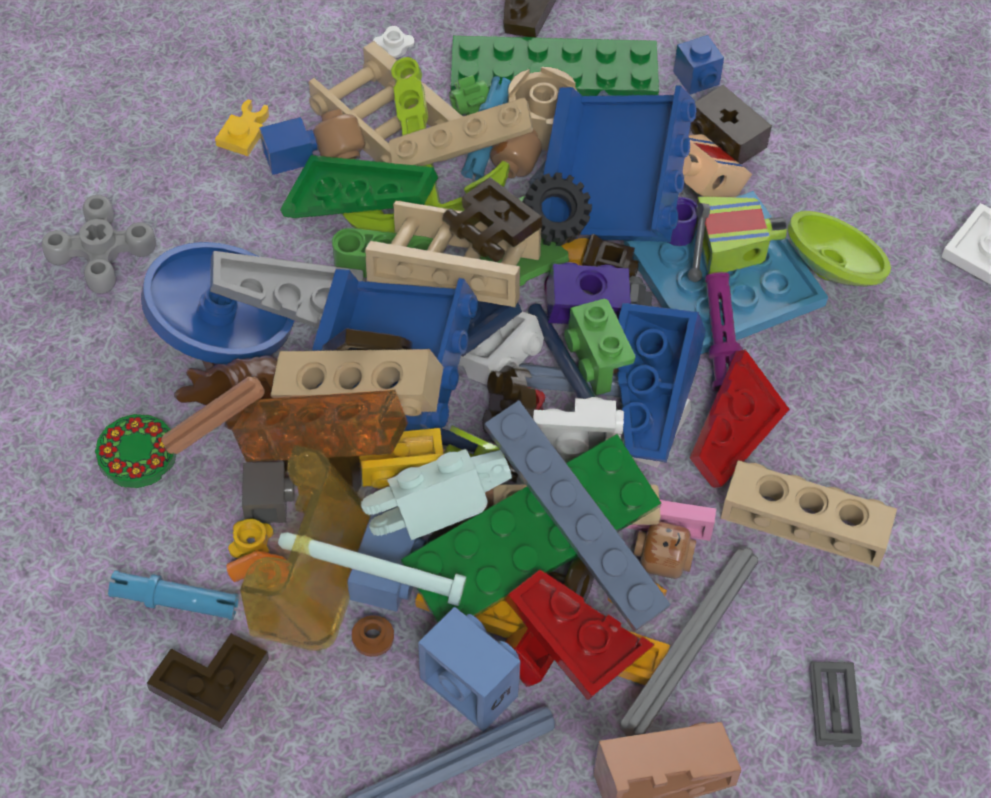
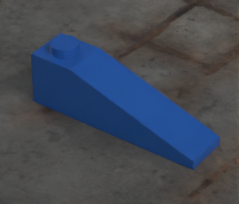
M622 303L618 321L635 354V362L619 367V372H617L621 389L622 410L624 411L623 430L625 447L633 458L667 462L698 368L706 330L699 312Z

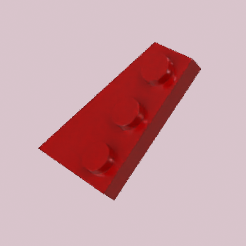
M746 349L736 351L690 455L691 461L713 488L722 487L734 474L738 460L744 462L790 410Z
M542 570L528 578L505 598L509 606L587 700L591 699L655 645L643 636L638 638L621 627L622 623L609 614L605 616L584 602L583 597Z

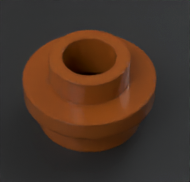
M366 616L360 619L352 629V643L355 649L365 656H380L386 653L393 645L394 629L391 623L381 616ZM369 630L380 632V635L376 638H368L365 634Z

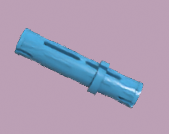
M493 77L486 101L480 105L479 111L507 103L508 88L511 81L503 77L500 85V77ZM492 146L468 153L464 168L461 171L462 176L472 179L473 175L476 174L475 180L484 177Z
M115 570L111 576L115 583L109 582L108 588L109 597L144 602L148 608L155 609L156 605L228 618V620H234L236 614L234 607L237 608L239 604V594L237 593L232 594L164 581L160 575L155 574L148 578Z

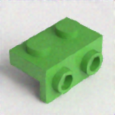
M607 299L571 308L569 329L564 332L567 347L570 352H576L579 359V370L586 382H590L595 395L610 392L613 370L633 364L635 362V354Z

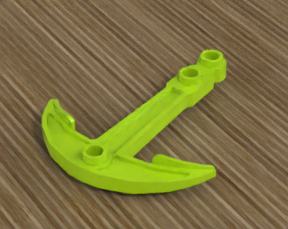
M403 57L397 60L391 69V74L396 83L393 89L397 118L402 126V136L426 129L428 121L425 90L421 82L422 71L415 59ZM417 104L415 107L408 109L411 105ZM502 161L486 176L467 185L464 188L465 194L489 177L504 187L510 169L509 163ZM433 163L425 165L426 167H434ZM437 182L424 204L445 209L452 208L457 211L465 210L462 205V197L441 204ZM382 210L342 214L355 229L395 233L394 213L384 214Z

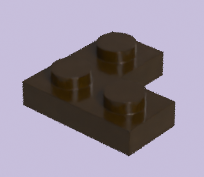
M232 633L228 636L208 667L170 649L148 680L147 686L149 691L222 729L269 660L268 652Z

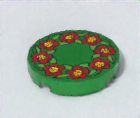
M133 414L117 419L106 426L97 440L95 454L100 471L105 477L107 476L108 479L113 480V483L121 487L141 488L156 483L175 464L177 454L168 453L161 441L163 435L171 429L164 421L151 415Z

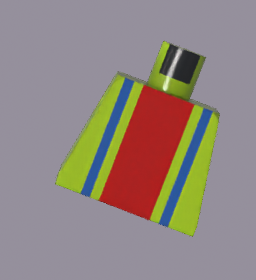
M698 197L697 205L705 203L710 206V214L706 219L702 246L708 274L729 272L761 264L766 260L770 241L786 239L787 227L784 217L764 219L760 201L755 198Z

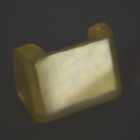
M295 445L288 462L287 471L290 481L298 487L299 495L295 503V509L298 512L304 513V517L288 560L265 557L251 564L245 575L240 593L250 636L307 650L320 651L330 647L338 636L350 601L348 579L352 569L313 558L309 553V543L311 540H317L358 552L371 514L368 515L363 512L361 506L363 499L322 452Z

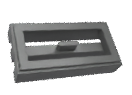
M811 662L809 669L816 746L834 745V747H843V745H851V747H860L862 736L854 662ZM821 672H827L833 733H827ZM836 673H844L850 733H842Z

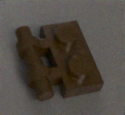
M491 177L462 196L464 211L457 213L451 208L445 211L442 220L450 226V232L460 239H467L473 244L472 248L482 257L488 256L494 262L500 261L505 254V250L498 245L503 239L512 247H515L542 228V216ZM480 221L488 227L483 232L475 227Z

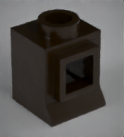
M592 234L582 266L598 267L601 265H612L616 268H628L630 278L637 276L639 261L634 260V247L602 240L595 234Z

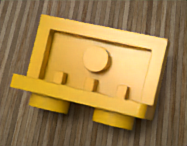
M440 428L358 435L363 487L372 486L377 489H384L390 486L387 479L398 476L401 471L407 468H418L436 461L443 455Z

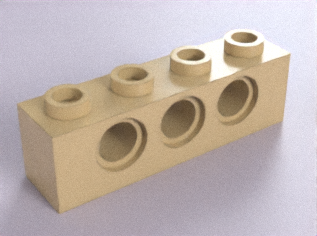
M430 349L279 351L271 396L284 408L285 412L295 416H305L308 412H324L332 416H342L345 412H361L370 416H380L383 412H399L408 416H418L421 412L437 411L443 366ZM399 381L393 388H390L393 383Z
M738 460L725 498L721 519L879 567L887 549L897 508L887 506L876 499H864L848 494L836 487H825L808 482L797 475H785L775 472L761 464L746 463ZM763 497H771L776 501H768ZM803 509H810L815 513H807ZM842 521H849L855 526L847 525Z

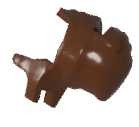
M268 355L252 359L237 358L226 365L202 361L206 368L205 371L189 368L186 372L193 385L183 386L174 393V397L181 403L198 402L208 405L245 378L256 377L264 388L263 396L225 421L224 426L229 430L245 429L250 425L262 423L266 419L284 411V408L271 396L278 359Z

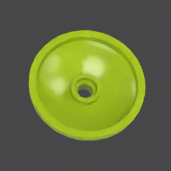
M800 211L795 213L790 219L787 229L792 245L803 261L820 278L843 285L868 287L883 283L890 274L891 264L883 250L872 239L852 225L833 216L815 211Z

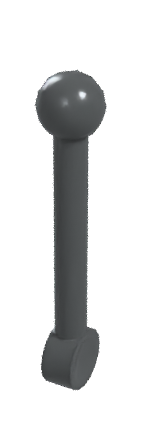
M699 203L696 210L698 226L693 264L687 274L691 282H698L702 278L700 261L705 223L710 214V206L705 203Z

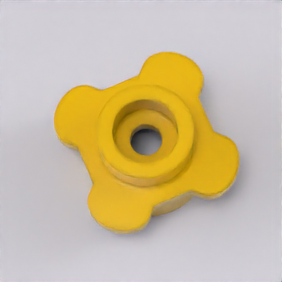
M246 519L235 523L233 526L234 540L228 546L230 555L239 558L258 550L269 553L267 544L268 539L273 536L272 526L268 523H261L256 519ZM249 538L255 539L252 543L247 542Z

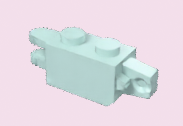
M466 449L459 452H449L440 456L436 461L418 468H407L401 471L398 476L387 479L390 486L366 496L361 501L363 512L368 515L378 514L381 511L384 512L382 515L374 517L369 523L373 535H387V533H392L406 527L411 540H414L482 513L488 503L485 492L511 479V472L501 450L470 457Z

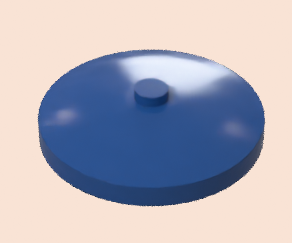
M194 242L169 249L152 262L146 272L142 286V310L152 329L161 339L176 350L202 361L226 365L237 358L252 359L264 355L270 356L278 351L287 341L295 320L210 292V269L213 251L257 256L252 252L223 243Z

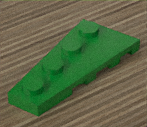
M310 155L280 211L287 218H303L393 209L396 201L424 205L438 179V175L434 167Z

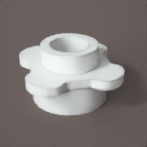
M397 26L388 27L382 36L375 37L373 40L394 58L402 57L406 54L408 47L414 45L413 36L405 35Z

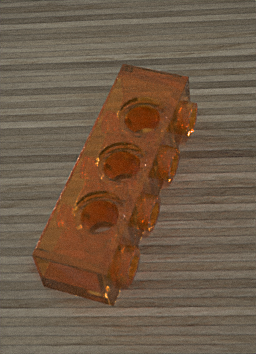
M396 390L259 399L244 409L232 428V432L246 462L385 455L393 453L408 425V421Z

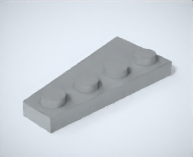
M213 251L210 269V292L318 328L335 270H350L358 281H363V270Z

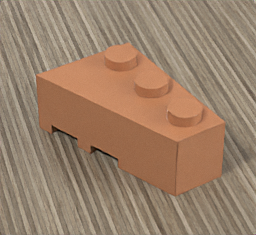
M701 722L685 728L599 741L594 768V777L602 798H696L736 786L741 773V767L722 722L710 724Z

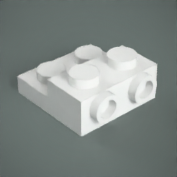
M521 312L475 349L471 350L464 357L461 356L459 365L465 368L468 378L487 385L491 371H500L504 366L519 367L528 355H537L542 348L544 340L537 317Z
M598 397L587 399L575 398L574 412H564L559 409L534 410L533 420L565 463L616 434L621 437L623 432L624 411L616 410V401L603 400Z

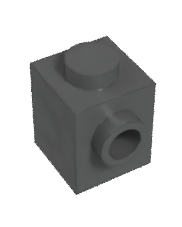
M267 459L253 463H243L242 509L244 519H256L261 523H286L287 502L294 501L295 488L294 477H286L285 463Z

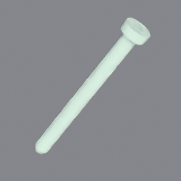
M289 532L281 533L278 545L285 550L448 596V603L459 606L467 577L456 574L454 580Z

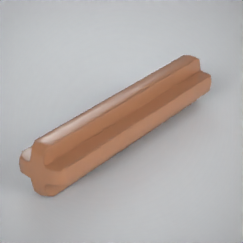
M256 377L245 378L165 433L161 441L166 451L170 454L180 453L262 397L265 391L259 379Z

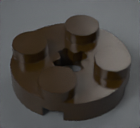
M504 366L500 371H491L487 381V388L490 393L489 407L485 411L482 420L485 433L488 434L484 424L518 400L533 418L534 410H536L535 388H528L525 377L532 378L527 368Z

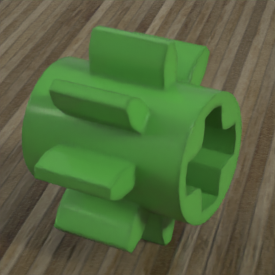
M473 75L457 80L454 83L456 89L449 92L452 108L460 115L466 114V116L478 112L480 105L485 103L489 92L487 84L483 80L475 83Z

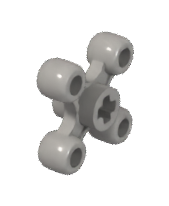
M93 195L87 198L83 204V214L86 223L80 228L79 235L70 236L60 230L50 231L43 237L41 245L45 258L54 265L66 264L72 257L76 256L86 258L89 262L84 270L86 284L91 291L97 294H104L111 291L115 286L116 275L111 263L117 258L118 253L130 252L137 257L148 256L155 250L156 238L153 229L144 222L133 223L124 231L113 230L111 223L113 222L114 212L111 202L105 196Z

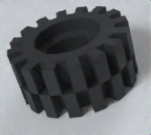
M556 172L553 177H550L548 173L543 175L540 181L537 178L528 189L522 201L542 216L541 238L544 239V245L550 246L551 242H556V246H562L565 241L568 243L572 242L577 235H580L590 219L589 214L592 211V204H588L591 198L589 192H582L584 185L581 182L577 185L572 183L575 177L571 175L563 179L562 173ZM550 197L563 199L569 207V217L562 222L550 221L543 214V201Z

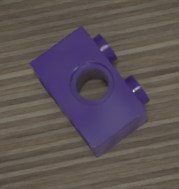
M572 262L553 264L546 283L548 323L569 324L572 307L601 299L609 301L617 319H619L622 303L631 304L628 268H616L612 265H601L598 267L580 266ZM583 290L589 291L593 295L587 294Z

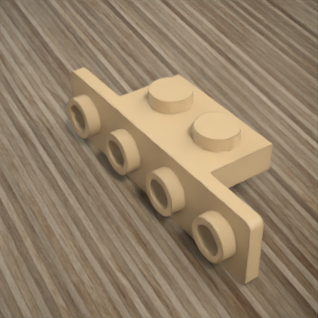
M525 98L517 99L391 139L389 146L392 163L425 166L531 133L533 125L529 104Z

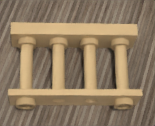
M373 41L363 47V69L328 90L315 78L309 81V103L313 111L319 116L341 109L343 115L351 114L357 117L365 139L363 150L376 162L392 163L390 146L385 139L402 129L397 115L374 130L362 120L390 101H395L393 87L396 83L391 74V69L397 60ZM370 80L373 82L378 81L385 87L351 110L340 101V99ZM422 82L428 112L427 124L430 127L463 117ZM417 104L411 105L408 109L415 107Z
M396 201L394 203L395 233L397 234L391 244L370 241L365 249L367 281L456 289L458 279L462 278L468 283L477 296L478 301L515 307L520 297V266H517L521 257L539 260L541 256V228L515 247H512L504 239L499 242L498 245L505 250L501 263L480 260L481 256L473 250V244L465 238L460 239L450 232V226L442 220L443 214L448 209ZM481 221L475 225L481 232L488 228ZM413 235L433 239L427 250L407 247ZM447 245L468 248L464 256L443 253Z

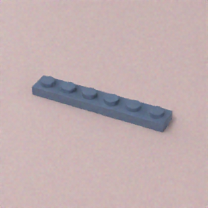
M518 400L484 424L485 430L632 630L636 632L668 609L671 604L521 402Z

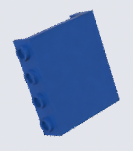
M681 85L675 86L674 95L582 96L573 87L559 88L543 175L549 173L550 177H553L557 172L562 173L563 179L571 175L575 177L572 183L577 185L581 182L584 185L582 192H589L591 198L588 204H592V211L589 214L590 219L580 235H577L575 239L585 238L590 240L591 235L595 234L602 240L671 242L672 230L676 228L678 222V212L676 209L678 195L684 187V160L690 152V125L696 117L695 100ZM550 197L542 203L543 214L550 221L562 222L569 217V207L563 199Z
M336 269L312 351H322V346L345 329L396 335L410 340L413 343L412 350L430 349L443 366L437 411L421 412L418 416H408L399 412H383L380 416H370L361 412H345L342 416H332L324 412H308L307 415L300 417L305 422H318L323 428L334 429L335 425L350 431L375 434L440 428L441 431L442 427H445L448 422V403L451 392L456 389L458 384V365L461 354H464L468 347L467 332L470 320L475 317L478 308L477 296L465 279H458L456 289L358 281L350 270ZM399 381L393 383L390 388H393Z

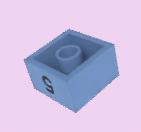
M454 607L418 642L420 679L481 731L484 732L518 697L520 676L518 654L506 642L500 641L498 643L489 636L483 624L473 615L468 614L465 616Z

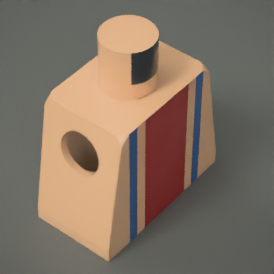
M689 135L690 152L684 160V183L704 197H737L752 176V173L705 135ZM724 175V180L720 184V178L718 177Z

